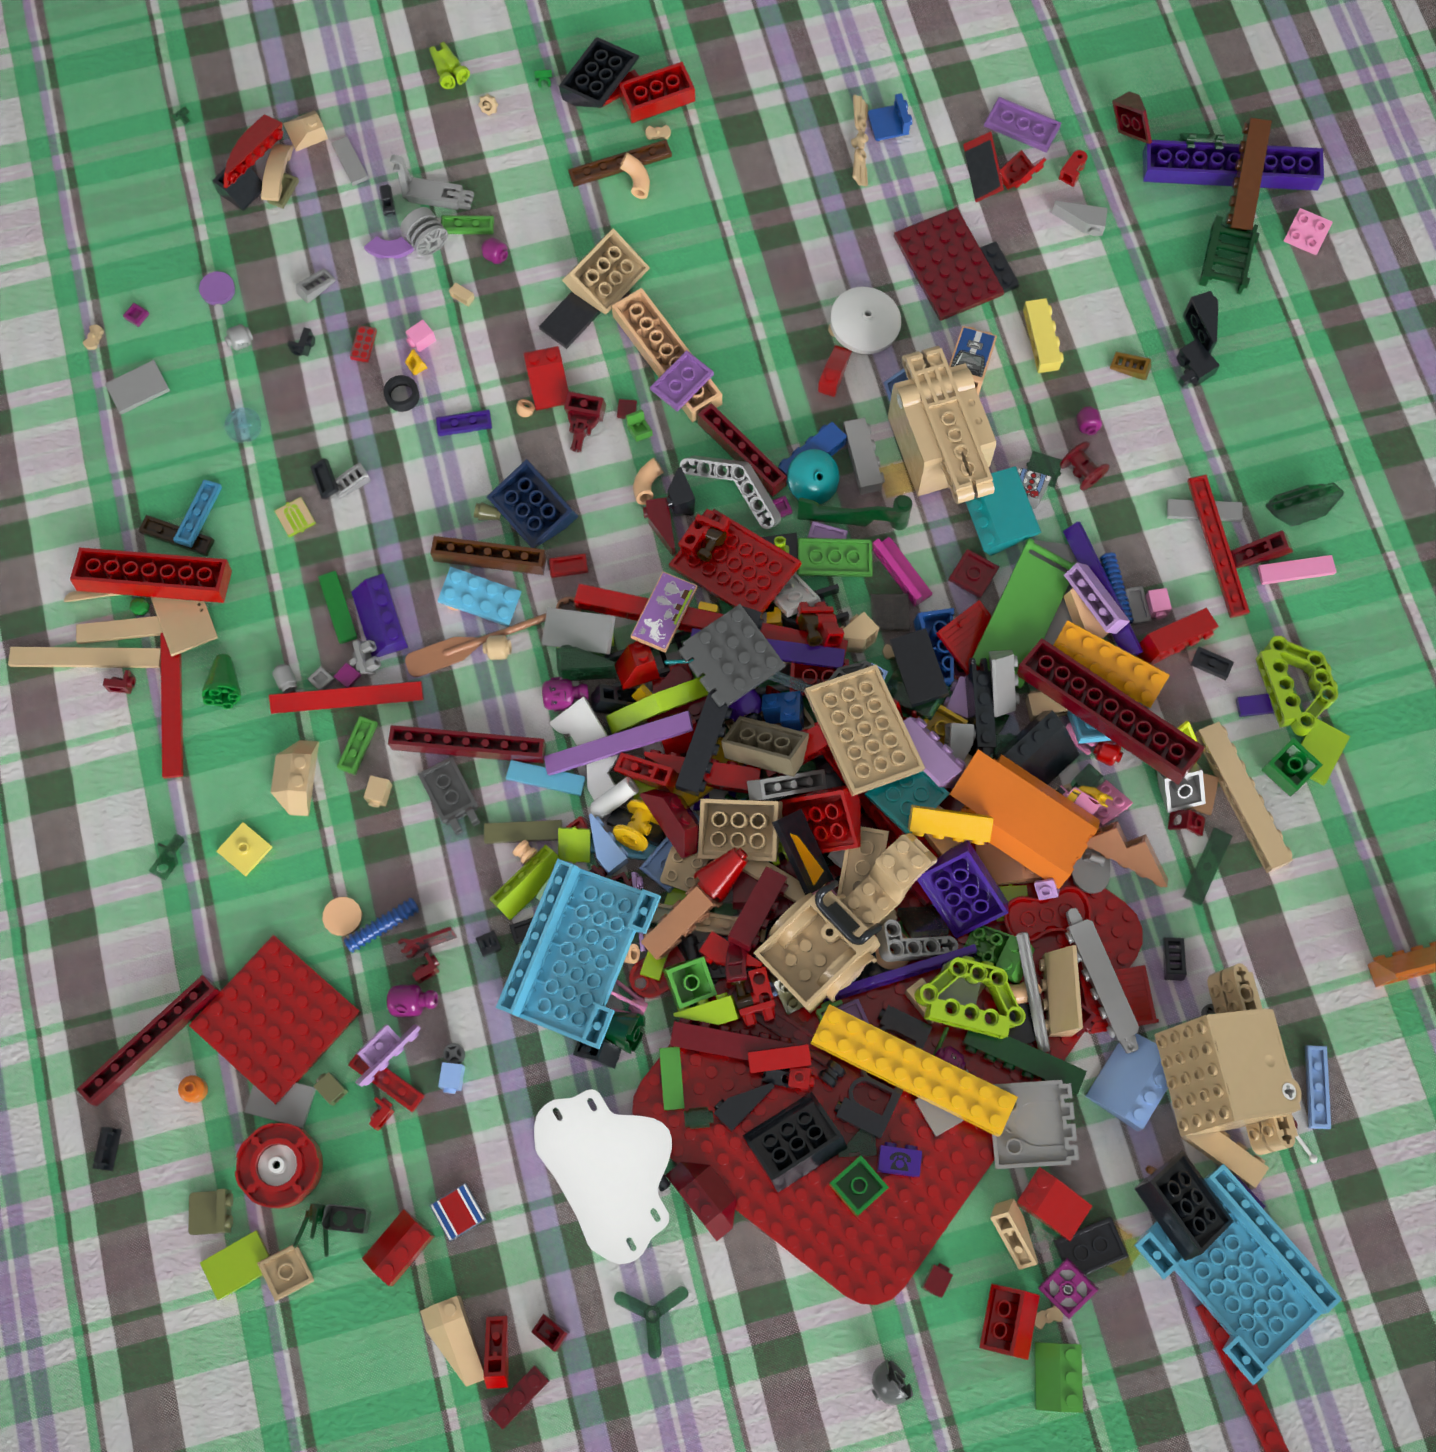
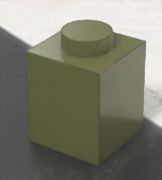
M330 1072L320 1075L316 1079L317 1083L313 1086L332 1106L349 1092Z

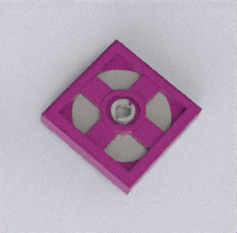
M1068 1257L1038 1286V1289L1068 1319L1099 1290Z

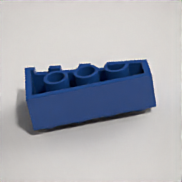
M954 608L920 612L913 621L915 631L927 629L948 689L954 681V657L936 633L953 620Z

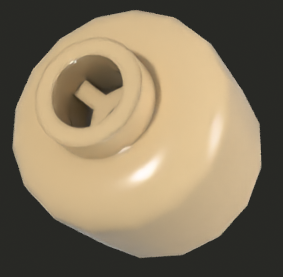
M505 635L489 636L486 643H483V653L487 654L490 660H504L512 652L511 641Z

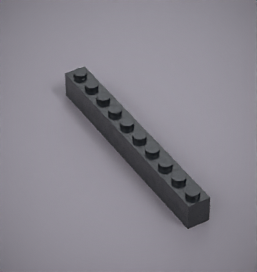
M742 606L761 631L764 623L762 612ZM716 690L707 695L675 785L677 790L698 797L700 792L705 790L707 781H705L706 774H710L714 763L711 760L713 755L717 756L720 745L717 744L719 737L723 738L725 734V720L730 719L733 708H730L731 705L727 707L724 704L718 707L711 697Z

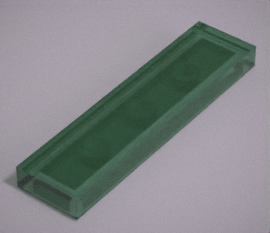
M1215 827L1212 829L1182 897L1200 906L1202 905L1232 835Z

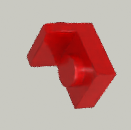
M375 1097L374 1101L382 1108L380 1110L377 1109L370 1117L369 1125L378 1131L395 1112L390 1108L393 1104L384 1097L382 1099Z

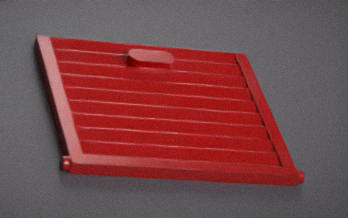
M980 600L936 633L967 675L969 674V659L973 657L992 617Z
M1146 966L1114 970L1138 1025L1159 1023V1019L1156 1018ZM1080 975L1079 979L1084 1004L1096 1014L1092 1020L1095 1024L1088 1033L1106 1032V1027L1109 1025L1106 1019H1102L1100 1016L1098 1000H1094L1090 993L1091 984L1089 981H1085L1083 975Z

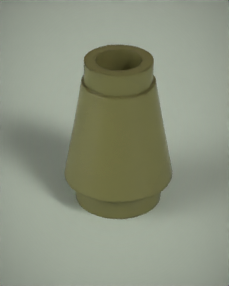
M483 502L481 504L476 503L475 518H478V520L500 521L501 513L497 508Z

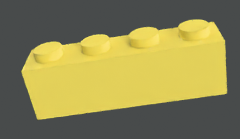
M1047 298L1025 301L1023 313L1037 372L1057 371L1060 369L1064 358L1063 353L1059 351V337L1055 335L1056 324L1051 318V305H1048Z

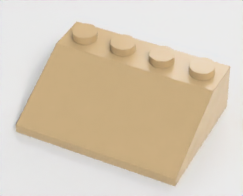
M613 228L562 281L574 294L606 315L612 309V305L617 303L650 267Z
M700 799L698 858L716 859L735 847L737 849L742 848L747 853V859L750 861L777 862L780 839L772 822L782 818L783 802Z
M1076 945L1045 953L1042 959H1039V969L1043 971V979H1041L1040 985L1045 994V999H1042V1009L1046 1011L1045 1024L1048 1037L1073 1036L1083 1028Z

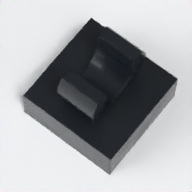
M494 930L476 938L483 957L502 950Z

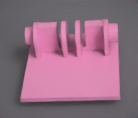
M1300 208L1284 242L1317 255L1333 222Z
M1107 780L1099 785L1097 789L1111 796L1113 800L1108 798L1105 801L1108 807L1102 806L1093 815L1100 820L1099 828L1105 826L1111 820H1115V817H1119L1120 813L1128 810V807L1133 804L1130 799Z

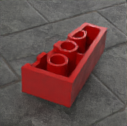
M1204 608L1147 634L1139 643L1143 652L1138 654L1137 657L1154 665L1188 646H1194L1203 638L1204 640L1209 639L1214 635V631L1219 626L1209 610Z

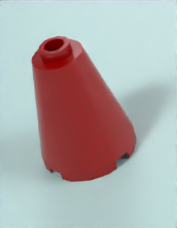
M734 847L694 873V879L698 877L700 881L697 884L712 899L717 897L719 898L718 902H723L748 863V855L742 848L737 849Z

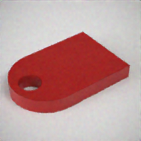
M677 946L668 954L664 968L685 961ZM643 958L632 967L629 981L631 988L638 996L653 999L670 989L664 972H662L660 981L640 975L645 960ZM639 978H643L647 982L646 986L642 989L635 986V982Z

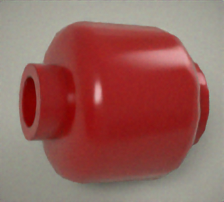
M1112 740L1098 742L1093 754H1095L1097 761L1112 766L1115 762H1120L1124 752H1121V746Z

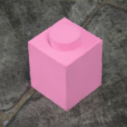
M423 319L405 331L408 345L412 349L415 348L418 352H421L436 341L434 332Z
M1167 588L1150 590L1145 595L1151 618L1163 619L1168 616L1172 607Z

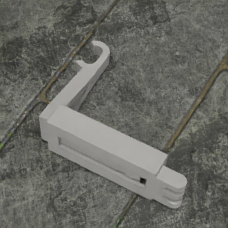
M391 155L390 162L396 163L394 164L393 171L398 172L402 196L408 202L459 210V208L471 209L474 192L463 190L462 185L411 177L404 159L399 155Z

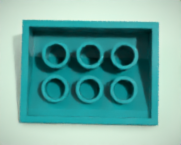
M1016 466L991 473L994 485L993 494L980 498L974 497L973 500L966 501L983 550L990 556L1042 533Z

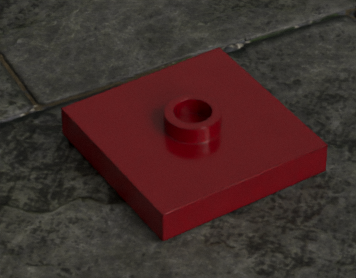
M967 549L948 581L981 599L1000 567Z

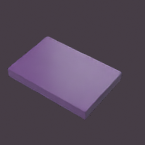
M686 350L653 383L650 390L678 412L714 375V371Z

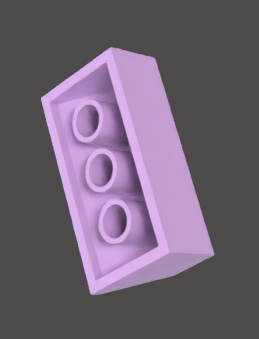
M909 717L903 722L925 766L924 772L938 787L953 789L966 769V763L962 759L956 758L952 754L953 750L948 745H943L939 741L940 737L934 731L930 732L926 728L927 723L919 717L918 719Z

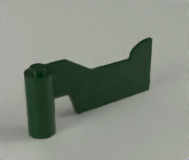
M899 495L894 500L893 508L873 506L850 509L822 506L813 500L799 498L797 519L864 527L868 526L873 520L888 521L895 530H903L908 526L912 500L906 495Z

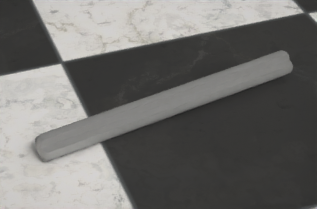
M1021 932L1016 937L1037 1048L1043 1052L1050 1051L1029 935L1027 932Z

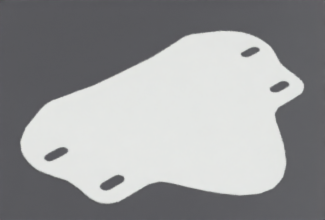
M593 1089L586 1090L572 1098L552 1100L540 1109L534 1125L536 1153L555 1177L571 1205L588 1246L610 1262L627 1264L635 1261L644 1253L651 1239L669 1223V1213L658 1194L659 1183L667 1167L672 1150V1137L669 1129L662 1122L654 1118L614 1114L609 1110L600 1093ZM588 1098L593 1099L597 1106L596 1111L591 1110L587 1103ZM554 1108L559 1109L563 1117L561 1121H558L554 1115ZM652 1208L658 1212L661 1218L659 1222H656L650 1211ZM627 1238H632L636 1245L635 1251L630 1249L626 1241Z

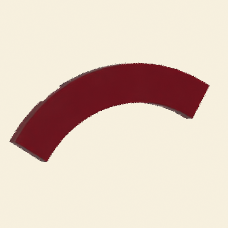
M780 895L777 900L780 902L775 913L771 912L768 917L770 919L769 923L780 918L793 905V902ZM729 942L725 962L727 983L747 980L746 958L748 951L732 942Z

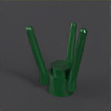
M310 1204V1208L305 1212V1218L293 1244L294 1248L297 1247L308 1220L312 1223L310 1238H314L317 1224L322 1223L325 1205ZM323 1228L324 1255L328 1257V1230Z

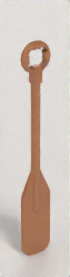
M568 596L560 599L556 609H561L562 603L565 605L569 601L574 602L575 598ZM546 613L479 638L452 637L413 651L405 658L408 672L413 677H420L465 660L480 645L486 643L489 636H506L545 622Z

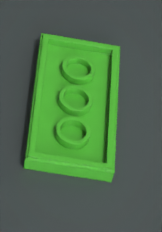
M797 539L798 560L802 563L798 569V576H873L872 539Z

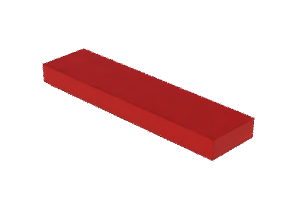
M357 1054L348 1064V1066L361 1075L369 1069L368 1065ZM387 1067L382 1071L379 1070L371 1082L411 1112L415 1111L425 1097L424 1094Z

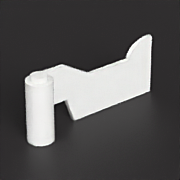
M582 697L550 722V725L557 732L570 734L577 746L608 736L585 697ZM619 754L587 764V788L594 799L591 803V812L595 817L598 816L601 819L639 792L636 783L630 777L624 778L618 784H615L609 772L617 762Z

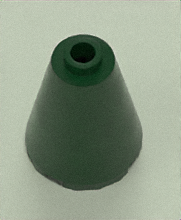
M614 1012L604 1039L626 1053L632 1054L631 1051H636L643 1037V1033L640 1030L641 1026L645 1027V1016L639 1013Z

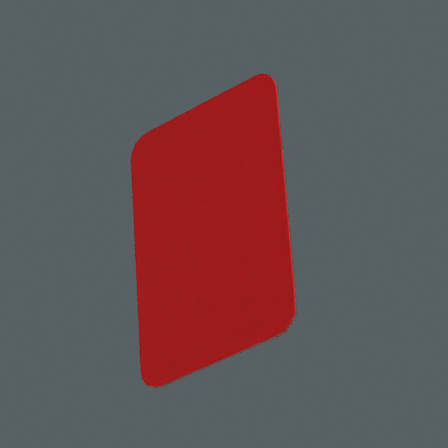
M866 812L861 814V817L863 814L869 817V815ZM971 842L972 847L976 851L975 844ZM830 852L822 853L833 878L835 879V877L840 876L842 869L827 857ZM1070 875L1069 878L1064 882V884L1060 888L1065 886H1077L1074 884L1072 876ZM1034 883L1012 884V886L1027 885L1028 897L1038 898ZM839 885L833 889L836 894L838 893ZM1106 888L1095 894L1084 892L1091 906V921H1093L1113 969L1130 968L1143 944V928L1137 914L1123 900ZM908 889L904 899L894 909L898 917L896 921L899 922L907 917L919 938L952 936L955 938L936 908L908 915L909 911L924 907ZM996 919L984 925L1009 934L1005 921H997ZM902 924L909 938H913L906 924ZM1052 931L1030 942L1035 949L1032 956L1037 982L1040 987L1043 971L1039 969V959H1042L1045 953L1073 945V943L1069 944L1065 935L1066 932ZM971 932L956 939L958 949L964 948ZM758 943L756 948L752 947L750 952L748 951V954L751 956L754 955V952L761 946V944ZM912 960L908 962L906 965H910L922 960ZM1081 962L1078 963V972L1080 976L1082 975L1081 970L1084 969ZM942 968L840 1000H842V1005L859 999L869 1024L877 1028H881L878 1026L880 1020L877 1018L882 1008L886 1010L888 1005L927 1023L904 993L921 978L926 983H929L941 972ZM747 974V980L743 984L745 989L752 992V986ZM1023 974V977H1022L1020 983H1022V982L1025 981V979H1024V974ZM720 979L714 987L717 995L728 993L733 985L727 983L726 979ZM1079 979L1081 1003L1084 1004V999H1083V994H1082V989H1081V984H1080V979ZM985 986L977 998L976 1005L980 1010L991 1008L999 1013L992 995L985 990ZM1044 991L1040 994L1041 1003L1042 999H1045ZM717 995L708 998L709 1002L717 1000ZM779 996L773 997L776 1005L775 1009L813 1034L816 1033L820 1024L816 1016V1010L822 1008L821 1004L811 1014L805 1007H802L788 1015ZM947 1008V1012L951 1014L952 1009ZM1082 1009V1022L1084 1024L1088 1018L1086 1011ZM1043 1011L1044 1019H1046V1011ZM965 1014L967 1018L971 1019L972 1016ZM985 1014V1021L990 1024L991 1017ZM743 1018L720 1024L730 1026L731 1031L739 1032V1029L751 1030L753 1035L759 1036V1032L771 1034V1038L779 1039L777 1034L759 1022L754 1026L747 1027ZM691 1020V1023H694V1024H699V1022H700V1021ZM938 1022L931 1024L933 1027L922 1049L923 1051L933 1055L945 1027H949L941 1048L951 1046L963 1054L965 1062L964 1071L968 1070L970 1074L992 1085L1040 1081L1035 1078L1033 1080L1027 1079L1018 1070H1007L998 1061H995V1063L989 1062L983 1058L984 1055L978 1052L972 1054L964 1050L965 1047L961 1044L967 1030ZM711 1024V1027L719 1028V1025ZM1085 1031L1079 1037L1076 1034L1068 1037H1048L1050 1051L1045 1053L1064 1061ZM887 1032V1033H889V1034H891V1035H893V1036H895V1037H897V1038H899V1039H901V1040H903V1041H905V1042H907V1043H909V1044H911V1045H913V1046L915 1045L914 1043H912V1042H910V1041H908V1040H906V1039H904V1038H902V1037H900V1036H898V1035H896V1034H894V1033ZM1036 1041L1027 1044L1038 1049ZM680 1048L685 1109L664 1111L660 1057L640 1082L633 1096V1115L654 1118L662 1122L669 1129L672 1137L670 1158L677 1164L688 1162L711 1165L736 1197L735 1210L840 1293L859 1304L878 1305L887 1302L905 1288L995 1160L991 1133L964 1120L935 1137L915 1103L918 1097L904 1090L880 1140L835 1118L837 1113L834 1112L838 1101L843 1102L845 1097L848 1098L847 1094L850 1085L854 1080L862 1076L860 1075V1068L834 1055L831 1059L846 1071L843 1077H838L834 1088L829 1087L818 1077L821 1070L827 1069V1065L824 1067L811 1058L812 1065L801 1067L811 1068L812 1075H815L814 1087H810V1092L814 1094L840 1131L848 1148L780 1192H777L743 1135L810 1092L801 1091L800 1088L774 1085V1089L731 1132L714 1115L716 1111L714 1107L722 1099L726 1101L729 1097L769 1084L762 1082L763 1072L750 1073L749 1060ZM867 1072L868 1076L893 1089L895 1088L894 1085ZM866 1083L858 1084L853 1089V1097L857 1103L880 1115L883 1114L891 1095ZM885 1142L896 1143L898 1148H905V1145L917 1146V1150L922 1151L920 1176L910 1177L877 1172L879 1147L881 1145L884 1146ZM861 1155L889 1188L856 1217L829 1186V1183Z

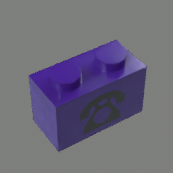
M885 1142L884 1146L881 1145L879 1147L877 1172L919 1177L922 1151L917 1150V1146L905 1145V1148H898L896 1143Z

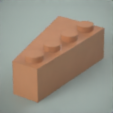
M692 886L685 893L687 896L682 901L678 900L671 907L673 910L668 915L664 914L657 921L659 924L654 929L650 928L647 930V933L643 935L645 938L641 943L656 960L663 959L682 942L681 936L686 937L695 930L697 922L700 923L710 916L712 908L715 906L719 908L723 905L722 902H718L719 898L712 899L699 886Z

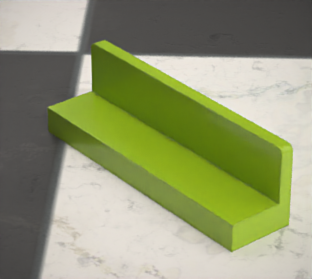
M544 845L489 900L511 920L538 894L550 878L556 861L560 857L551 848Z

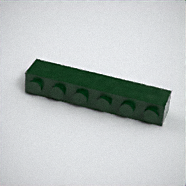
M967 1030L961 1044L967 1052L972 1054L978 1052L984 1055L983 1058L989 1062L995 1063V1061H998L1007 1070L1014 1071L1015 1069L1022 1072L1021 1075L1027 1079L1033 1080L1035 1078L1040 1081L1062 1080L1063 1084L1071 1083L1073 1096L1079 1093L1087 1072L1009 1036L1000 1039Z

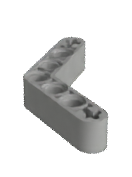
M690 456L680 462V467H682L686 475L733 480L762 528L770 529L780 523L781 515L748 462L703 456ZM706 463L710 467L709 471L706 469ZM723 465H724V466L726 467V469H727V472H726V473L723 471V468H722ZM740 468L743 469L744 475H742V474L740 473V471H739ZM749 483L753 486V491L749 489ZM758 500L762 501L763 507L759 505Z

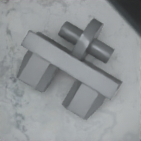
M356 640L352 642L355 652L352 653L353 658L349 660L350 666H356L357 671H360L361 674L375 675V670L381 667L379 658L371 657V652L377 649L375 642L371 640L364 642Z

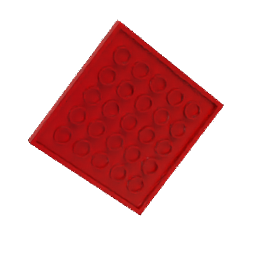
M273 935L189 1026L276 1105L361 1012Z

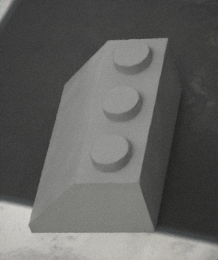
M1012 650L989 651L994 717L1016 711V705L1019 704V693H1015V686H1018V674L1014 673V667H1018L1017 655L1014 656Z

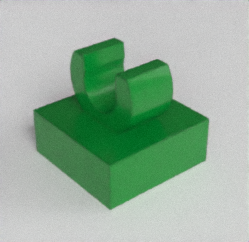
M551 69L534 71L539 88H542L541 83L544 80L548 82V87H551L550 79H553Z

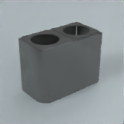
M329 1204L324 1209L322 1226L327 1230L360 1234L368 1233L371 1211L359 1207ZM338 1211H343L347 1215V1222L342 1226H337L333 1222V1216ZM360 1213L366 1215L364 1228L361 1229L356 1228L353 1224L354 1217Z

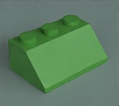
M1035 1342L1036 1410L1083 1413L1082 1344Z

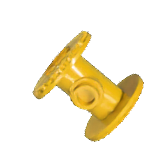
M635 799L627 804L628 811L634 814L627 826H614L612 832L616 840L625 847L636 851H643L648 847V841L644 835L648 836L652 829V825L649 824L650 821L657 825L659 824L644 801Z

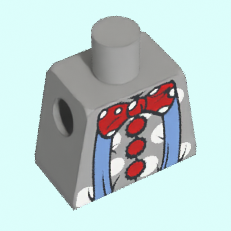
M1017 467L1030 504L1035 509L1046 492L1051 477Z

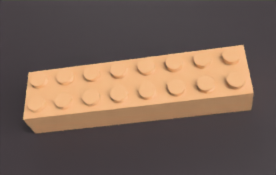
M642 288L612 305L614 319L658 377L686 350L690 352ZM709 379L682 407V410L693 423L698 420V414L709 404L712 403L716 408L722 405V393L713 381Z

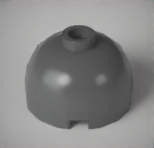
M885 1360L875 1369L872 1376L874 1388L872 1392L878 1401L882 1400L884 1403L894 1406L900 1405L913 1397V1391L910 1383L908 1385L905 1384L903 1378L906 1376L903 1371L891 1360L889 1362Z

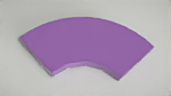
M376 236L364 246L365 251L381 259H398L414 251L413 247L402 236L390 241Z

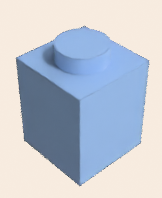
M442 1062L438 1087L444 1089V1093L449 1094L462 1091L465 1066Z

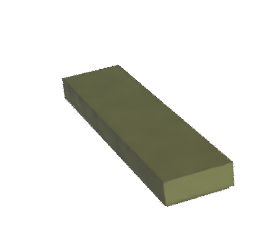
M562 820L484 823V843L522 842L525 839L528 842L558 841V828L562 827Z

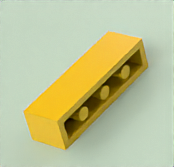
M911 805L908 830L915 836H924L925 833L932 834V837L936 839H944V836L952 837V840L957 842H964V839L972 840L974 844L984 845V842L990 843L994 819L987 815Z

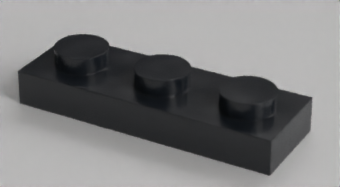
M995 241L980 247L1001 284L1004 293L1019 288L1020 283L997 242Z

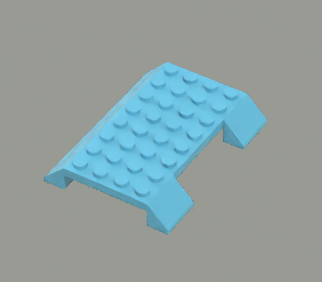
M557 859L495 1008L600 1049L615 1010L606 1007L635 933H647L661 896L644 889H636Z
M1222 1164L1203 1179L1234 1222L1203 1254L1185 1261L1157 1221L1141 1235L1134 1246L1163 1280L1173 1271L1178 1274L1230 1335L1222 1350L1250 1383L1255 1385L1269 1371L1267 1366L1321 1314L1329 1313L1342 1298L1230 1170Z

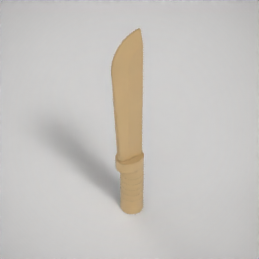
M73 591L65 596L64 602L110 597L120 594Z

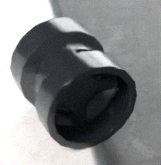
M830 1059L827 1063V1069L821 1070L818 1077L829 1087L834 1088L838 1077H843L846 1071Z

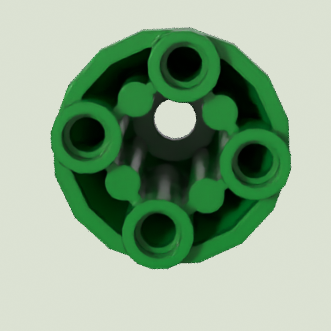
M219 654L214 659L202 690L204 704L231 709L233 704L240 701L241 690L231 656Z

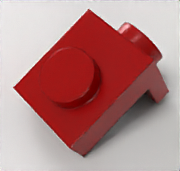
M790 1068L788 1086L810 1092V1087H814L815 1075H812L811 1068Z

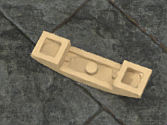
M275 144L272 148L263 176L262 200L279 201L283 188L281 182L287 161H290L293 145Z

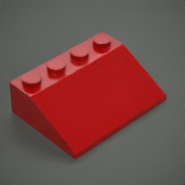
M847 785L793 794L779 800V802H783V817L802 809L822 853L861 847L860 799L858 794L851 796Z

